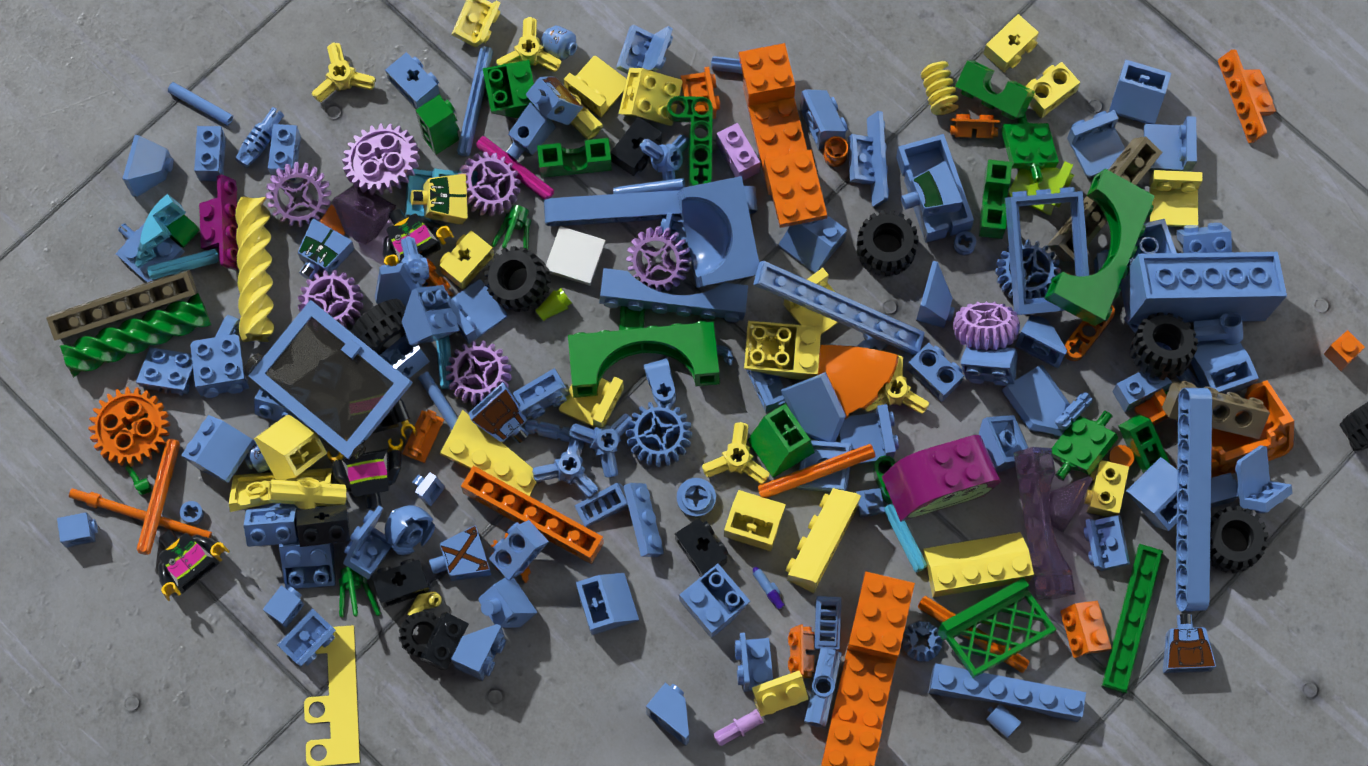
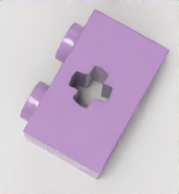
M738 123L717 133L716 144L735 177L742 176V180H745L760 172V161Z

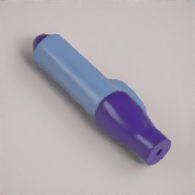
M754 567L753 576L766 593L768 599L780 610L785 605L781 600V593L774 582L770 583L761 569Z

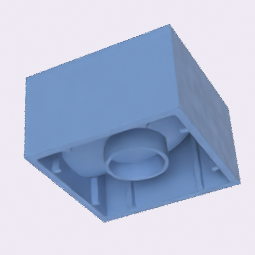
M742 176L682 188L677 195L687 245L690 248L689 255L692 258L691 264L696 288L756 276L759 259Z

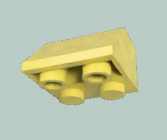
M285 415L254 438L276 480L297 477L327 454L317 433L291 415Z
M738 490L724 529V537L771 551L786 504Z

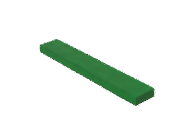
M1139 544L1137 547L1101 687L1124 694L1127 693L1163 550Z

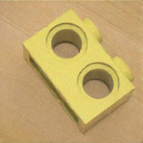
M1063 62L1057 66L1051 65L1043 72V76L1040 79L1036 80L1035 78L1026 85V87L1036 91L1029 106L1042 119L1076 93L1080 81ZM1054 79H1060L1064 84H1057L1054 82ZM1036 93H1043L1046 95V98H1039Z

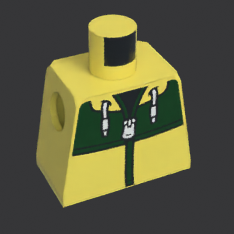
M466 174L427 179L424 183L423 191H411V204L424 205V216L426 218L463 224L468 218Z

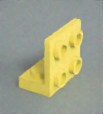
M593 56L576 76L569 72L564 78V86L572 94L578 96L583 105L602 118L624 93L627 79L600 58Z
M629 68L619 114L633 117L639 116L640 118L672 126L673 121L668 118L666 109L669 100L680 95L683 81L644 68ZM677 104L671 107L673 113L676 112Z
M1154 170L1149 180V193L1155 195L1152 202L1154 208L1149 216V222L1165 219L1167 226L1184 227L1187 225H1198V189L1202 183V172Z
M821 268L806 279L835 292L827 283L829 274L824 268ZM784 299L783 305L800 325L821 327V335L839 323Z
M615 376L612 382L601 378L598 386V396L573 398L571 384L568 390L570 395L560 405L559 411L593 428L599 427L602 429L606 425L624 390L623 380Z

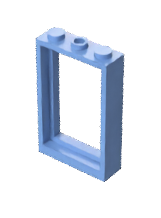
M1075 187L1060 188V193L1051 194V189L1036 190V195L1027 196V191L1012 192V197L1005 198L1013 306L1017 315L1065 311L1045 300V297L1026 299L1019 206L1070 202L1076 276H1089L1083 191L1075 192Z

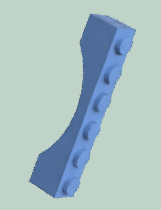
M603 268L599 303L609 308L625 306L634 311L651 309L659 314L676 312L677 315L685 317L693 314L701 315V318L704 319L718 317L725 318L728 322H738L744 319L746 313L748 285L722 283L714 289L699 294L672 295L647 287L628 271Z
M936 663L932 669L928 692L950 698L982 700L1021 707L1054 718L1079 722L1083 717L1086 692L994 674L982 673L972 678L967 669Z

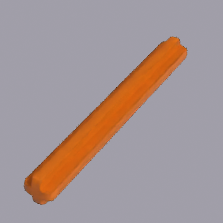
M168 439L166 441L137 545V551L140 554L149 555L151 553L180 448L178 440Z
M871 444L766 482L758 486L759 494L761 497L768 498L867 461L876 456L874 448Z
M924 596L918 604L920 610L941 623L956 615L927 596ZM976 627V633L988 635ZM962 635L963 637L967 638L968 640H970V638H971V637H969V636ZM974 638L973 643L987 650L988 641ZM991 643L990 653L997 655L1004 653V645ZM1018 653L1003 661L1021 673L1027 669L1030 663L1028 659Z

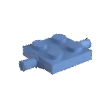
M125 223L121 226L127 232L121 227L118 228V231L127 240L116 252V255L146 282L153 281L148 275V266L179 258L185 252L169 237L153 248L157 255L140 268H137L135 261L144 224L135 232Z

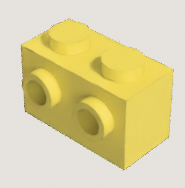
M1104 460L1100 461L1089 476V481H1093L1091 490L1087 489L1084 504L1088 505L1087 513L1104 517L1119 515L1129 466Z

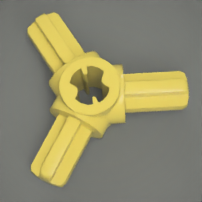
M532 17L523 20V37H520L518 45L514 46L515 51L496 61L497 65H504L529 60L530 65L540 64L552 72L558 71L561 65L560 59L545 52L544 47L540 45V39L537 37V20Z
M334 42L327 46L331 63L328 66L329 72L325 75L326 80L312 91L313 97L318 102H323L335 90L351 89L352 86L368 90L374 88L375 77L358 73L355 68L350 67L349 62L344 60L339 43Z
M902 356L898 358L897 367L890 383H885L880 389L878 398L865 408L867 412L886 403L889 406L892 404L899 406L905 404L920 414H923L928 408V401L910 391L912 387L907 385V379L903 377ZM892 387H895V390H896L897 388H899V389H900L899 394H895L896 391H894V393H892V392H891V388H892Z
M743 422L735 423L732 443L728 444L727 451L722 452V457L702 465L703 472L707 478L728 470L730 473L738 472L742 474L745 472L760 484L766 482L770 473L754 462V456L749 453L750 447L747 446L748 424ZM739 454L738 457L742 456L741 462H736V459L733 461V455Z

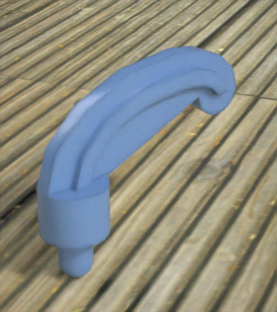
M716 345L717 355H722L724 361L731 366L734 358L730 349Z

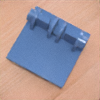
M150 347L136 384H139L144 390L150 389L162 392L164 388L165 393H169L171 389V393L181 396L188 394L190 386L187 382L193 369L192 355L190 353Z

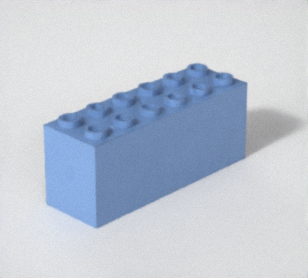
M1278 252L1138 254L1128 267L1127 275L1120 282L1127 324H1141L1144 318L1147 319L1151 314L1157 316V313L1163 312L1164 315L1171 313L1176 318L1180 316L1183 318L1182 321L1184 323L1220 319L1223 314L1228 312L1240 314L1242 322L1266 321L1287 297Z

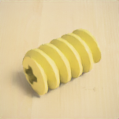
M946 61L932 63L926 66L920 74L924 80L923 85L926 88V95L929 97L928 102L931 105V112L934 115L948 114L959 108L958 105L953 104L959 100L958 96L952 95L956 92V88L948 87L954 82L953 79L947 78L951 75V71L944 70L949 66Z

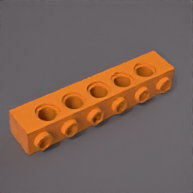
M474 465L461 485L463 494L515 523L521 524L530 520L548 541L591 565L604 544L603 536Z

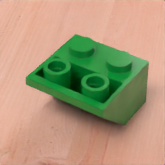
M529 60L483 68L491 113L519 118L528 104L532 103L526 96V93L534 84Z
M786 404L765 415L748 438L749 444L772 478L815 453L810 438Z

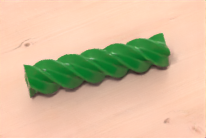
M196 293L187 302L175 301L169 304L164 311H149L141 320L128 319L118 329L112 327L104 328L98 332L95 338L84 336L77 339L72 346L60 345L65 365L74 378L81 371H93L102 366L104 362L119 361L127 353H140L150 345L166 343L173 336L187 335L196 327L211 326V322L199 293Z

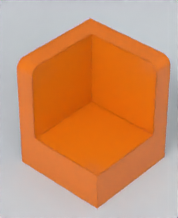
M1161 389L1154 393L1150 400L1134 409L1137 415L1140 414L1151 419L1153 426L1169 418L1162 408L1167 396L1164 390Z

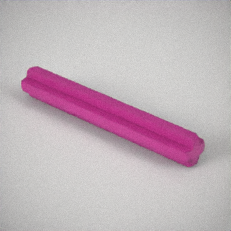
M482 136L477 141V148L483 153L488 152L489 157L493 153H497L498 160L505 156L506 160L504 163L506 165L513 163L511 171H518L516 178L521 180L524 185L542 199L546 200L553 196L554 190L487 137Z

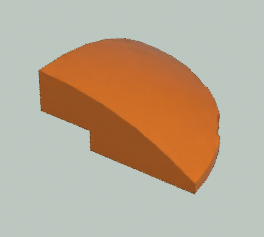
M820 345L818 375L827 373L846 414L845 419H847L849 413L859 408H867L878 398L880 389L885 383H890L895 373L899 356L885 351L855 346Z

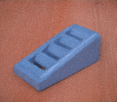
M617 482L574 506L584 526L589 527L628 508V503L622 484ZM614 493H617L621 503L617 504L613 496ZM605 497L608 498V500H609V502H610V504H611V506H612V507L609 508V509H608V507H607V505H606V503H605V501H604V499H603V498H605ZM597 501L603 511L600 514L594 504ZM588 505L594 515L591 519L585 509Z
M817 596L814 649L829 648L840 650L841 597ZM821 605L835 606V610L821 609ZM821 616H835V620H821ZM820 626L835 627V631L820 630ZM820 636L835 637L834 641H820Z

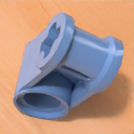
M667 358L644 364L648 384L651 386L656 404L658 401H661L662 407L666 408V405L670 402L673 406L676 401V393ZM666 391L668 396L663 397L661 392Z

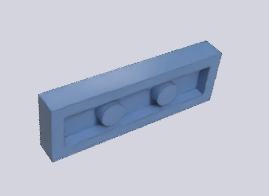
M644 483L624 485L623 488L641 557H658L664 554L647 485Z

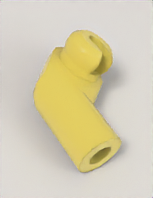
M437 592L419 594L407 615L410 616L425 609L439 606L442 602V597Z

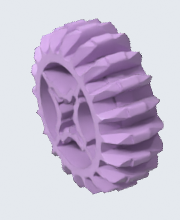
M484 152L482 157L477 153L473 156V159L468 158L465 161L466 165L460 167L461 173L459 174H466L467 205L469 203L473 205L471 212L478 208L480 209V216L484 215L486 211L489 216H493L495 211L500 215L504 212V209L509 210L512 207L511 203L517 201L515 195L520 193V189L516 186L521 183V180L514 178L517 176L518 171H511L513 163L508 165L504 163L506 160L505 156L498 160L497 153H493L491 157H489L488 152ZM490 169L496 171L498 174H494L493 172H491ZM477 170L478 182L472 186L471 176L473 171ZM504 182L505 194L503 198H500L498 186ZM478 194L484 195L487 199L480 197Z
M299 162L294 163V169H291L289 164H285L286 172L278 168L276 170L278 176L271 175L270 180L272 183H268L266 189L271 191L266 193V198L271 200L268 202V207H276L272 214L276 216L281 213L280 221L284 222L288 218L290 226L293 225L294 220L298 221L299 227L303 226V220H306L308 225H310L312 217L317 221L320 220V213L325 214L327 211L325 206L330 205L331 202L330 199L326 198L331 196V190L326 189L330 183L329 181L321 182L325 177L324 173L316 176L317 167H313L309 171L308 163H305L303 168H299ZM291 178H303L300 183L286 182V180ZM310 183L317 189L318 201L314 200L313 196L308 192ZM304 187L303 198L300 196V198H296L294 201L295 191L297 193L298 190L301 191ZM279 188L285 190L284 193L290 199L287 206L280 199ZM299 205L306 206L307 208L311 207L305 211L294 210Z
M657 226L655 232L650 227L646 229V234L642 231L638 233L639 239L634 238L631 241L634 246H630L627 250L633 255L626 258L628 262H633L628 267L629 271H636L633 277H640L641 283L645 284L647 282V287L653 289L655 286L659 292L662 291L663 286L669 291L672 289V285L675 287L680 285L679 279H686L687 276L684 272H688L691 268L685 263L692 261L691 257L685 256L690 251V248L686 247L683 249L682 247L686 240L678 241V232L671 236V229L666 228L662 232L661 226ZM661 241L665 245L661 249H657L653 246L649 247L646 243ZM671 249L676 256V266L674 265L675 262L670 258ZM642 252L644 253L643 256L648 261L647 269L644 267L642 262ZM664 252L661 256L663 259L660 260L662 262L654 266L656 264V256ZM657 269H660L664 272L668 271L672 275L668 277H657L654 276L653 273Z
M324 270L323 277H319L315 273V281L307 279L306 283L309 287H301V292L304 295L298 296V300L301 302L298 305L299 311L312 300L346 329L347 323L355 324L352 317L360 318L361 314L358 310L363 309V303L360 302L363 300V295L358 293L361 289L359 285H354V278L347 279V274L344 272L338 277L336 270H333L332 274L328 275V272ZM337 287L344 289L350 295V299H344V296H339ZM327 288L325 292L317 294L322 289ZM332 297H333L335 303L332 302V305H329V308H328V305H327L326 302H327V301L329 302V300L332 299ZM344 311L342 314L334 317L337 312ZM313 317L307 322V326H314L316 332L323 328L324 334L329 333V330Z
M976 302L974 305L967 304V307H962L960 311L956 312L953 330H955L956 340H959L962 345H967L968 348L975 347L976 350L985 349L986 351L988 349L997 350L998 347L1006 348V345L1013 344V341L1017 339L1019 334L1020 322L1017 312L1013 311L1012 307H1006L1005 304L999 305L996 302Z
M472 341L471 348L463 344L464 351L461 352L456 349L454 353L457 358L450 357L449 362L452 365L446 366V371L452 372L446 376L447 381L453 380L448 385L449 389L455 390L454 395L456 398L462 396L463 403L468 402L471 398L473 406L477 404V400L482 401L502 382L509 388L508 383L505 381L512 379L511 374L508 373L512 370L511 365L507 364L509 362L508 357L502 356L503 350L501 348L495 351V344L493 343L486 348L485 341H482L480 346H477L476 342ZM475 357H485L492 361L480 362ZM468 361L470 368L464 372V376L459 378L462 366ZM474 365L476 366L477 370L483 373L482 377L484 381H482L480 376L475 374ZM499 369L496 380L489 385V376L494 374L493 371ZM473 384H477V385H479L482 389H480V390L470 389V388L466 387L465 385L470 386V385H473Z

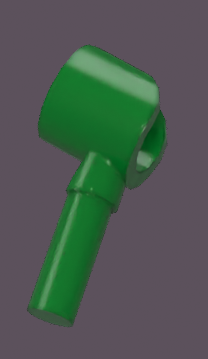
M130 465L125 467L133 479L134 487L140 495L152 491L147 478L140 480Z

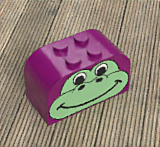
M981 435L968 436L915 452L896 462L882 476L900 522L984 497L1001 482Z

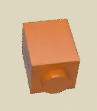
M1347 330L1330 345L1324 355L1342 371L1363 351L1365 346Z

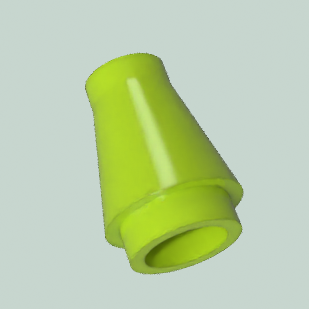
M561 288L557 291L554 289L535 311L545 321L569 309L568 306L572 302Z

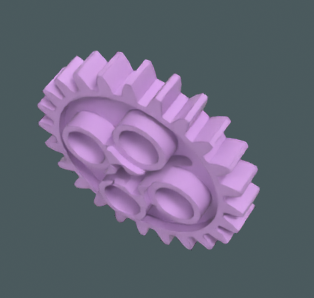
M381 123L377 130L370 126V132L368 133L365 130H361L363 136H354L356 142L348 143L350 150L344 151L346 158L342 159L345 165L343 170L349 182H352L355 188L360 187L363 193L368 189L371 195L376 190L379 191L380 195H383L384 189H388L392 193L393 186L401 189L400 182L408 183L407 175L414 176L415 173L412 168L419 167L416 161L420 159L418 154L419 148L414 137L410 136L407 130L402 131L400 126L394 129L392 124H389L384 129Z

